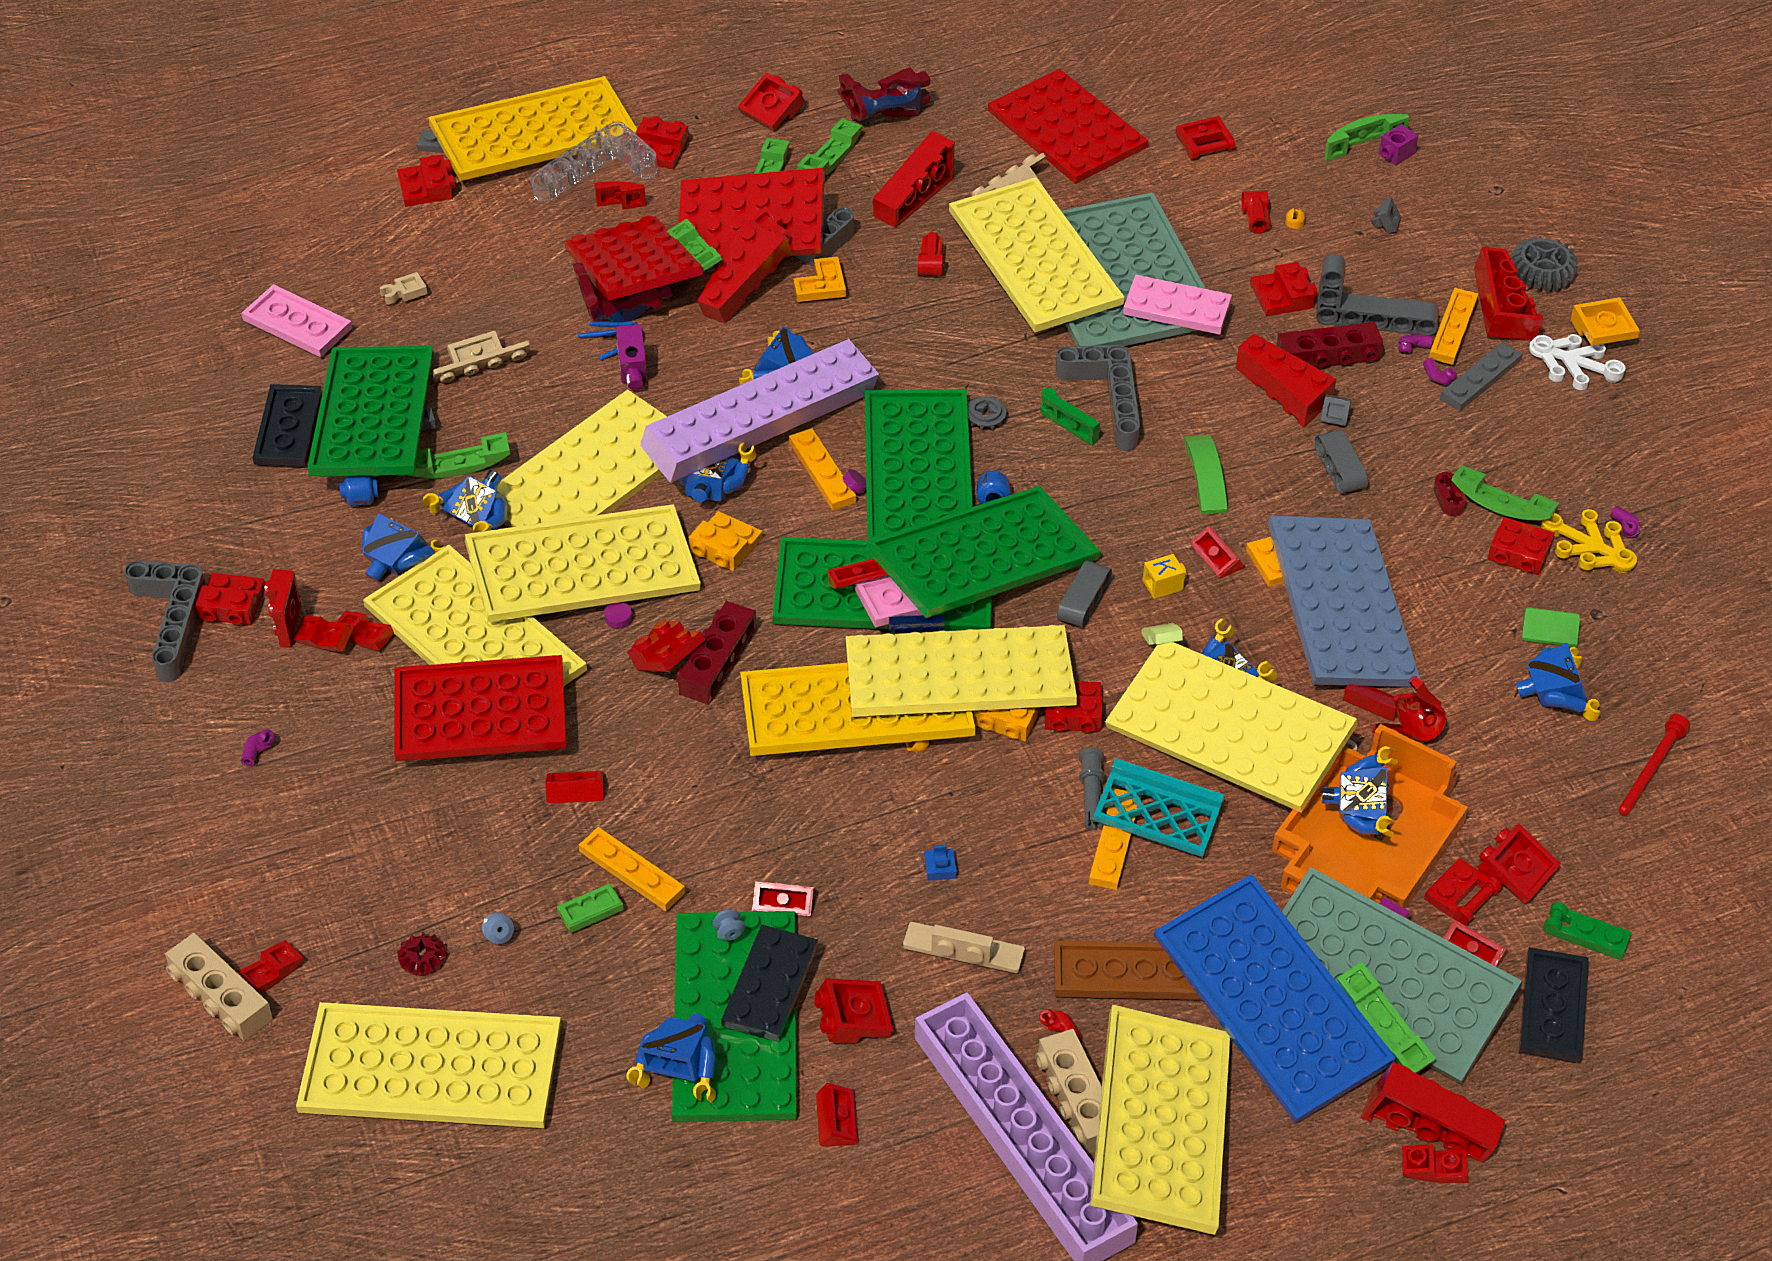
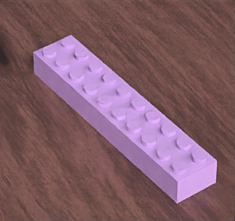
M847 339L647 425L640 446L671 483L739 453V445L743 442L746 445V449H748L752 445L755 446L865 397V390L874 389L879 373L855 345Z
M968 992L916 1017L915 1040L1074 1261H1103L1134 1244L1138 1223L1132 1215L1090 1206L1094 1163Z

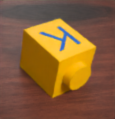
M1174 554L1144 562L1142 581L1153 599L1183 590L1184 579L1187 577L1185 566L1178 562Z

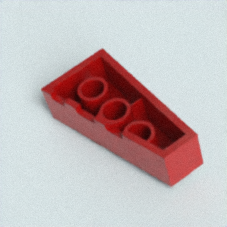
M931 131L874 196L872 201L873 217L897 228L954 179L955 142Z
M743 221L722 257L723 260L718 264L697 300L703 316L725 324L746 302L745 298L753 290L756 291L761 286V281L778 268L777 264L784 257L787 258L792 253L787 237Z
M1482 246L1474 266L1487 336L1532 341L1538 335L1544 321L1541 313L1537 314L1535 310L1536 304L1533 298L1528 297L1524 281L1517 277L1518 270L1507 250Z
M1253 333L1238 347L1236 369L1256 387L1261 386L1266 390V395L1272 401L1276 399L1282 404L1283 410L1289 416L1293 414L1298 418V423L1303 428L1322 412L1326 394L1334 396L1336 378Z
M1395 1062L1389 1066L1371 1089L1360 1117L1371 1122L1372 1117L1387 1122L1386 1128L1397 1132L1399 1127L1415 1132L1417 1134L1416 1139L1427 1143L1428 1141H1440L1446 1150L1466 1149L1468 1158L1482 1163L1496 1149L1506 1121L1497 1116L1493 1111L1482 1108L1470 1102L1466 1097L1455 1094L1440 1086L1437 1082L1426 1079L1413 1072L1410 1068Z

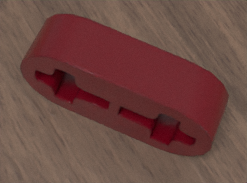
M1449 472L1439 473L1436 475L1433 489L1441 510L1448 516H1460L1465 510L1466 496L1453 483L1452 477L1454 474Z

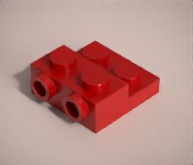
M765 73L737 107L741 113L775 131L786 117L792 119L805 103V100L802 96L803 92L797 86L786 84L777 75L772 76Z
M652 116L651 118L643 117L636 130V140L628 153L629 161L674 170L689 141L688 126L678 120L672 123L663 121L658 116Z
M443 154L419 158V166L397 169L405 207L452 199L451 189H455V181L453 175H448L452 174L449 159L444 160Z
M1299 262L1275 265L1274 273L1253 276L1250 280V285L1266 317L1312 309L1314 298L1317 297L1315 283H1309L1308 270L1306 267H1301Z
M1503 517L1490 545L1487 560L1539 576L1555 532Z
M272 569L270 580H266L264 586V594L266 597H269L268 612L274 620V635L278 636L280 647L291 648L302 608L295 572L292 570Z
M211 573L207 586L202 585L195 603L198 620L232 623L235 625H252L264 591V578Z
M662 620L654 625L650 634L637 639L627 653L637 670L669 671L706 639L701 631L684 629L680 621Z
M1074 681L1077 695L1076 705L1045 707L1044 730L1100 732L1102 720L1101 682Z
M1518 823L1509 830L1505 827L1494 838L1497 842L1495 847L1490 844L1478 856L1482 861L1477 868L1486 876L1497 878L1501 884L1509 888L1525 904L1535 895L1561 863Z
M825 978L819 990L816 991L814 1004L816 1008H821L823 1015L820 1021V1029L822 1033H827L829 1042L857 1044L861 1036L889 1038L892 1034L893 1027L881 981Z

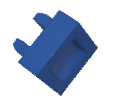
M934 845L933 850L924 851L927 881L956 879L957 871L953 848L946 849V845Z

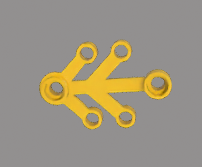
M1584 510L1580 519L1581 524L1586 527L1588 535L1564 524L1561 516L1556 513L1550 519L1542 520L1541 528L1555 532L1554 537L1562 534L1580 543L1572 545L1569 541L1561 540L1557 542L1555 554L1560 558L1580 555L1578 564L1584 570L1612 566L1617 572L1627 573L1636 566L1637 556L1634 552L1624 547L1620 537L1621 525L1616 521L1606 523L1604 535L1610 538L1612 547L1604 544L1596 524L1598 514L1594 510ZM1592 553H1600L1604 556L1596 557Z

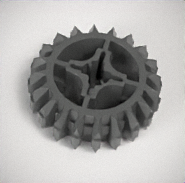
M1541 236L1538 239L1530 237L1529 241L1522 240L1521 244L1516 246L1511 256L1518 270L1517 277L1524 281L1528 289L1535 288L1537 292L1545 290L1548 293L1551 289L1558 292L1559 288L1565 289L1568 284L1572 283L1578 268L1577 256L1574 255V250L1568 249V244H1560V239L1553 241L1550 237L1548 239H1543Z

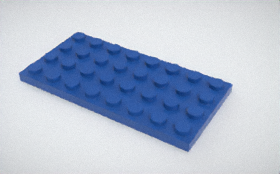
M1253 874L1154 930L1156 940L1295 1124L1395 1062V1055Z

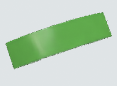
M1382 114L1353 121L1341 127L1329 137L1326 143L1324 159L1330 161L1347 155L1348 147L1381 137L1401 124L1408 128L1410 117L1407 114Z
M841 119L831 129L830 139L814 155L808 153L798 163L797 169L823 167L825 175L829 174L840 165L851 151L862 131L863 125Z
M766 138L761 149V159L754 173L782 171L789 149V141Z
M688 219L666 231L677 239L702 265L703 272L723 260L719 253L700 237L696 228Z
M507 432L481 437L482 445L432 455L430 448L419 450L415 474L409 476L422 478L460 476L496 464L510 455Z
M1209 434L1184 436L1183 440L1187 457L1191 459L1198 488L1197 499L1201 514L1227 513L1223 473L1212 437Z
M1463 465L1460 466L1452 477L1453 483L1469 498L1487 509L1505 516L1523 520L1550 519L1559 507L1558 502L1538 494H1534L1530 501L1487 485L1484 483L1486 474Z
M1362 961L1337 978L1347 996L1395 1055V1061L1399 1065H1404L1413 1072L1418 1073L1436 1060L1419 1035H1415L1380 990V984Z

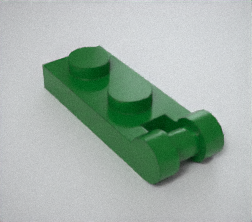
M1045 388L1042 390L1041 400L1043 402L1040 409L1042 415L1091 446L1099 441L1100 422L1082 412L1073 404L1058 397L1055 389Z
M1552 903L1549 910L1550 917L1545 920L1543 930L1547 934L1622 961L1632 933L1631 931L1570 910L1563 903ZM1562 922L1567 923V924H1570V925H1569V926L1563 925Z

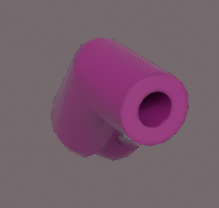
M1422 334L1402 336L1398 340V350L1402 353H1410L1412 346L1431 348L1433 336Z
M1615 506L1610 517L1621 523L1624 535L1627 537L1637 536L1640 531L1638 517Z
M264 729L248 737L240 760L241 763L245 766H253L257 754L272 746L275 739L274 733L269 729Z

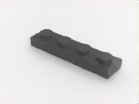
M1501 342L1441 391L1440 400L1458 411L1463 410L1520 363L1523 354Z

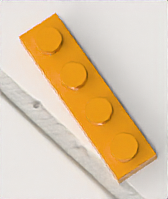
M1454 288L1432 345L1429 358L1451 365L1454 364L1474 311L1478 293Z
M813 428L790 435L789 444L832 511L856 503V494L844 483L843 474Z
M1113 789L1116 796L1128 793L1125 790ZM1132 799L1121 802L1126 812L1137 808ZM1115 805L1108 807V815L1115 816L1120 814ZM1137 816L1130 818L1134 824ZM1106 824L1103 825L1089 876L1090 885L1113 890L1118 889L1132 833Z
M599 827L579 844V852L664 911H667L685 894V886Z

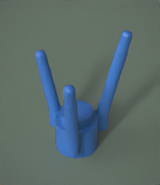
M632 321L589 322L591 327L616 328L619 326L638 325L637 322L632 323ZM616 329L579 333L578 337L590 338L616 335ZM617 348L599 356V359L604 360L618 354Z

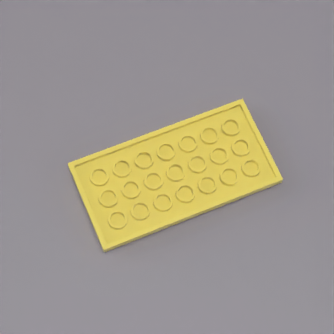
M1036 177L949 203L950 213L1034 332L1124 304V296Z
M627 389L501 480L496 490L507 497V519L504 525L512 528L610 514L663 474L641 448L640 444L646 426L667 416Z
M674 504L465 534V544L487 622L700 590L701 583Z
M447 545L427 560L419 563L363 599L364 607L383 624L391 625L394 634L429 665L562 655L564 686L587 671L586 662L532 616L487 622L472 565L450 545Z
M1065 625L846 636L852 717L1076 705L1077 703Z
M1174 642L1158 644L1105 721L1106 727L1301 813L1358 725L1357 718Z
M320 1002L296 1104L297 1112L544 1128L561 1030V1017Z
M1112 1005L1109 1012L1090 1206L1216 1234L1219 1226L1230 1036L1226 1031Z

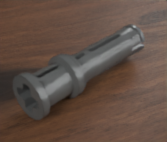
M1086 748L1079 753V761L1082 763L1079 780L1084 785V826L1089 830H1097L1096 822L1099 829L1103 826V823L1093 820L1101 798V784L1105 779V773L1101 766L1104 760V753L1097 748Z

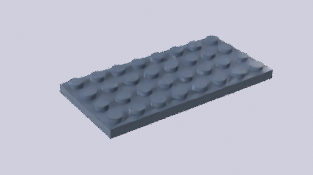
M1270 515L1267 522L1313 684L1412 687L1408 683L1409 679L1412 676H1417L1420 679V675L1371 520Z

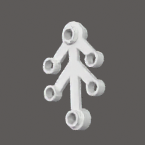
M1571 334L1566 338L1552 340L1545 335H1539L1530 342V352L1544 360L1550 369L1549 378L1554 382L1562 381L1565 375V369L1558 365L1555 358L1561 359L1574 378L1572 385L1577 390H1585L1589 383V377L1582 372L1579 366L1604 374L1605 379L1611 383L1618 382L1624 376L1625 365L1621 361L1610 360L1606 364H1602L1585 358L1587 356H1591L1594 359L1603 358L1606 350L1604 344L1580 348L1582 338L1576 334ZM1565 347H1566V348L1569 349V350H1568V351H1564V350H1561V348H1565Z

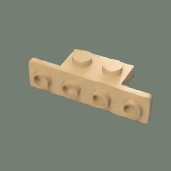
M1044 153L1037 157L1034 154L1030 155L1022 162V166L1014 165L1005 172L1006 176L1002 178L1000 175L996 176L988 182V187L980 186L971 195H979L1028 179L1037 178L1032 168L1036 167L1046 156Z
M496 331L449 344L447 350L453 364L434 369L432 375L433 382L441 381V383H446L461 374L472 375L478 372L480 368L487 366L494 368L509 359L513 361L523 359L529 353L531 345L529 341H524L502 348Z
M915 922L909 923L903 942L904 949L1012 973L1019 972L1025 949L1020 945L993 940V937L940 925L929 926Z

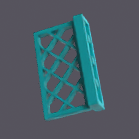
M1115 758L1093 820L1203 857L1218 818L1224 794ZM1112 785L1126 789L1128 793L1116 796L1112 790ZM1144 795L1153 798L1155 802L1143 805L1138 796ZM1132 799L1137 808L1126 812L1121 802ZM1170 804L1179 807L1182 811L1171 815L1166 805ZM1115 805L1120 814L1111 816L1102 813L1103 808ZM1159 808L1165 817L1153 821L1148 812ZM1142 814L1147 823L1137 825L1130 818ZM1200 814L1209 817L1210 820L1198 824L1193 815ZM1187 817L1192 827L1181 830L1176 821ZM1169 823L1175 833L1166 835L1161 833L1158 827ZM1197 833L1202 841L1201 845L1188 842L1185 836Z

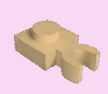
M417 272L394 279L395 285L386 284L380 287V294L385 297L386 304H393L401 297L405 302L427 294L426 285Z

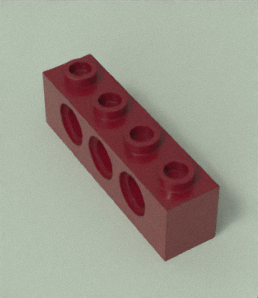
M1376 322L1278 333L1276 346L1316 368L1379 361L1384 342Z
M726 601L721 610L715 612L712 624L708 629H704L702 633L706 640L689 654L688 662L684 667H680L677 672L676 682H678L679 695L707 705L711 703L756 630V610Z

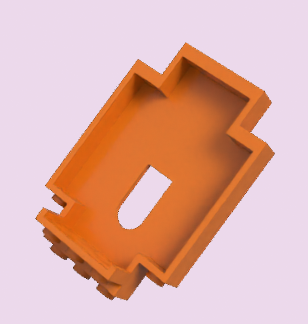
M1382 724L1375 730L1372 748L1367 756L1344 746L1302 813L1293 809L1274 835L1272 852L1290 861L1283 870L1280 888L1293 894L1309 868L1312 867L1377 903H1380L1385 897L1407 909L1464 825L1468 807L1455 799L1449 798L1454 790L1458 774L1455 771L1457 761ZM1387 746L1396 749V751L1390 752L1388 759L1398 760L1394 766L1387 764L1383 766L1387 767V784L1390 786L1387 791V798L1397 801L1403 811L1396 820V824H1393L1390 831L1394 832V835L1392 837L1385 836L1381 841L1371 835H1362L1346 825L1344 819L1340 818L1339 804H1322L1323 787H1340V773L1345 772L1347 767L1361 759L1378 753L1380 748Z

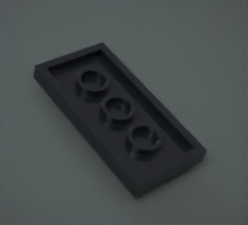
M270 384L252 457L254 465L306 466L322 397L321 386Z
M761 924L722 1016V1027L779 1042L818 948V939Z
M1528 947L1519 1041L1520 1053L1581 1062L1589 957Z

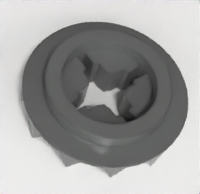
M979 397L970 401L967 405L968 420L971 421L972 426L979 425L981 430L984 427L993 429L994 425L1001 426L1002 421L1006 419V407L998 399ZM986 410H989L987 417L982 416Z

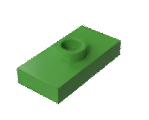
M610 883L557 906V912L570 933L623 911V903Z

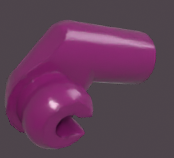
M1428 358L1423 362L1429 379L1447 386L1454 382L1453 380L1457 377L1453 369L1446 368L1444 372L1439 370L1433 358Z

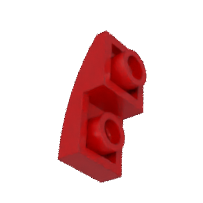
M1433 1144L1402 1146L1404 1177L1440 1183H1469L1466 1149L1434 1151Z

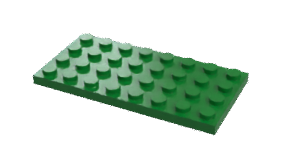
M433 345L332 347L307 467L309 476H405L415 474L434 357Z
M967 389L865 390L867 541L971 508L972 487Z
M1040 485L869 540L866 545V550L925 618L1083 565L1086 560L1091 562L1098 560L1101 553L1097 546Z
M781 537L772 615L773 624L934 632L990 629L992 596L928 618L922 615L875 627L855 591V584L836 589L830 587L828 582L827 570L874 559L866 550L867 541Z
M795 911L739 912L741 915L740 921L744 922L745 930L738 938L729 941L720 940L717 937L718 930L714 929L712 925L714 918L719 912L677 913L674 1018L688 1020L692 1014L698 1013L706 1019L708 1034L713 1039L715 1048L714 1078H710V1086L715 1090L716 1097L710 1103L707 1100L708 1090L702 1092L701 1101L694 1096V1086L701 1081V1077H698L696 1081L673 1077L672 1122L796 1120V1002L779 1042L722 1027L721 1025L722 1016L761 924L795 933Z

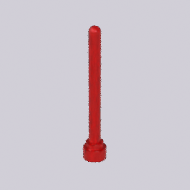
M1672 714L1665 723V736L1619 806V813L1621 815H1628L1674 741L1684 737L1688 732L1690 722L1683 715Z

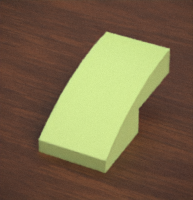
M1174 623L1142 629V636L1149 645L1183 640L1182 629Z

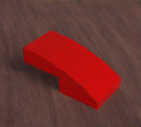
M623 181L594 183L597 207L621 204L622 210L646 206L645 187L642 184Z
M345 611L336 621L346 622L353 627L349 642L371 650L380 651L394 634L391 625L370 622L365 613Z
M303 616L292 640L314 648L343 652L353 627L346 622H328L321 616Z
M284 940L261 951L259 961L236 971V973L259 994H262L293 972L303 962V956Z

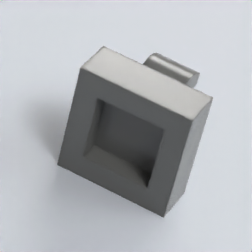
M1392 198L1384 199L1381 207L1374 210L1373 213L1376 217L1371 218V222L1375 228L1384 226L1387 233L1395 232L1401 215Z
M1326 394L1320 421L1346 426L1351 399Z

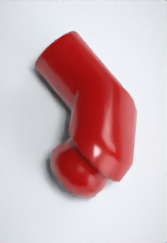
M1045 1009L1040 1013L1039 1020L1044 1028L1057 1032L1074 1029L1078 1039H1081V1034L1067 1013L1051 1009Z

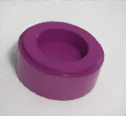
M849 469L843 475L844 483L853 492L862 494L866 490V479L856 470Z
M623 602L612 603L605 608V622L608 626L618 629L624 628L631 623L632 611L628 604Z

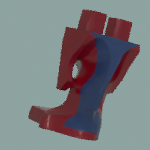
M909 67L879 80L878 84L881 86V89L868 90L859 82H855L847 73L839 75L840 88L837 89V93L849 108L853 121H863L878 113L890 117H917L920 115L921 106L930 103L929 92L925 88H921L929 86L931 79L926 71L915 73Z
M578 262L572 264L582 297L593 322L608 320L610 322L632 321L641 316L650 307L660 309L662 307L660 300L672 297L670 286L667 284L608 301L602 292L595 287L584 265Z

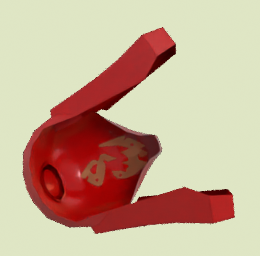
M1412 676L1408 683L1416 690V693L1397 694L1393 698L1400 724L1375 723L1372 730L1373 734L1378 726L1382 724L1412 740L1424 742L1433 740L1443 731L1447 717L1445 710L1441 707L1442 702L1427 689L1423 681L1417 676Z

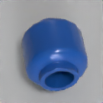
M988 471L981 475L976 485L979 503L984 504L1011 495L1010 481L1005 474L998 471Z
M372 475L345 476L344 482L339 483L341 498H346L350 506L371 505L374 503L375 498H379L377 477H372Z

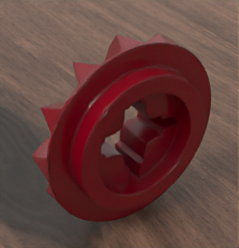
M424 932L421 936L416 937L411 934L409 940L401 942V948L397 951L400 966L406 972L414 975H425L434 972L443 964L446 957L443 941L438 940L435 934L427 936ZM421 947H424L426 952H424L421 960H419L417 953Z

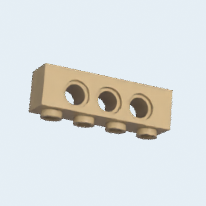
M192 933L165 953L168 963L166 970L170 977L176 982L180 980L193 999L199 998L203 1002L206 1011L212 1017L217 1015L222 1020L224 1028L231 1035L236 1033L245 1041L273 1020L269 1003L195 933Z
M1074 1029L1039 1039V1049L1035 1053L1036 1062L1041 1071L1045 1070L1048 1076L1047 1084L1051 1094L1057 1095L1060 1101V1113L1064 1120H1069L1072 1126L1071 1133L1086 1154L1094 1153L1096 1150L1102 1086ZM1084 1116H1091V1117H1093V1118L1088 1119V1118H1085Z

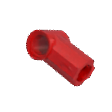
M1267 190L1242 192V212L1246 213L1249 229L1254 231V234H1262L1270 228Z
M928 232L926 236L922 237L921 253L918 254L917 275L942 276L943 238L935 232Z

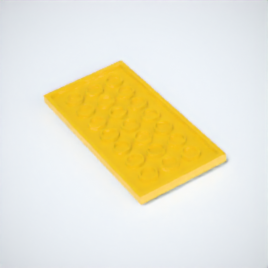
M605 76L429 117V125L460 181L636 139L637 130Z
M848 663L740 672L750 756L975 736L972 711L852 717Z

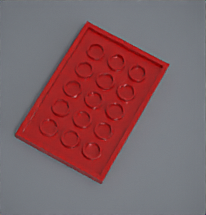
M1060 68L988 103V112L1037 153H1044L1045 159L1074 184L1148 148V139Z
M820 167L681 180L679 223L688 219L696 228L700 237L710 247L712 246L722 258L743 221L748 222L767 206L782 218L784 225L781 227L787 231L786 236L791 240L789 245L792 253L789 256L822 254L824 169Z
M644 216L639 221L632 223L622 222L617 227L610 229L600 228L588 235H574L571 239L564 241L566 251L576 262L584 265L590 279L608 301L703 275L702 265L677 239L666 232L668 229L656 216Z
M562 655L394 667L395 761L567 748Z

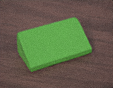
M1526 608L1522 620V641L1553 645L1568 643L1569 647L1577 648L1580 615Z

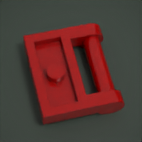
M1219 116L1176 126L1175 133L1187 150L1190 160L1198 158L1199 155L1215 151L1235 149V140ZM1218 139H1222L1221 141H1217V142H1212V143H1208V144L1196 146L1197 144H1201V143H1205V142H1210V141H1215V140H1218Z
M1459 858L1425 892L1424 900L1452 919L1467 925L1473 919V914L1485 901L1502 889V884L1497 878L1486 876ZM1476 886L1481 888L1465 906H1458Z

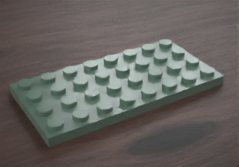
M1312 867L1309 868L1282 911L1338 984L1337 978L1362 961L1380 984V990L1415 1035H1419L1435 1056L1436 1060L1428 1066L1461 1085L1522 985V980Z

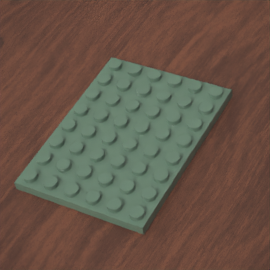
M1153 192L1061 211L1124 296L1123 305L1065 323L1076 346H1127L1199 331L1123 314L1124 305L1135 275L1206 289Z

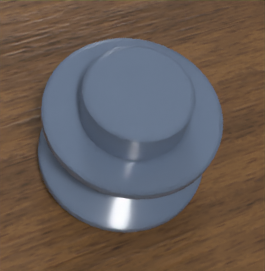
M726 909L719 912L714 918L712 925L714 929L718 930L717 937L720 940H734L744 932L745 924L740 921L741 915L738 911Z
M492 913L484 919L482 932L490 942L503 944L512 937L514 925L506 915Z

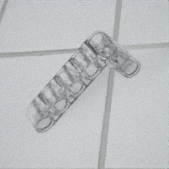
M612 122L534 172L530 177L533 197L538 202H548L616 157L641 179L651 180L659 173L656 153L624 123Z

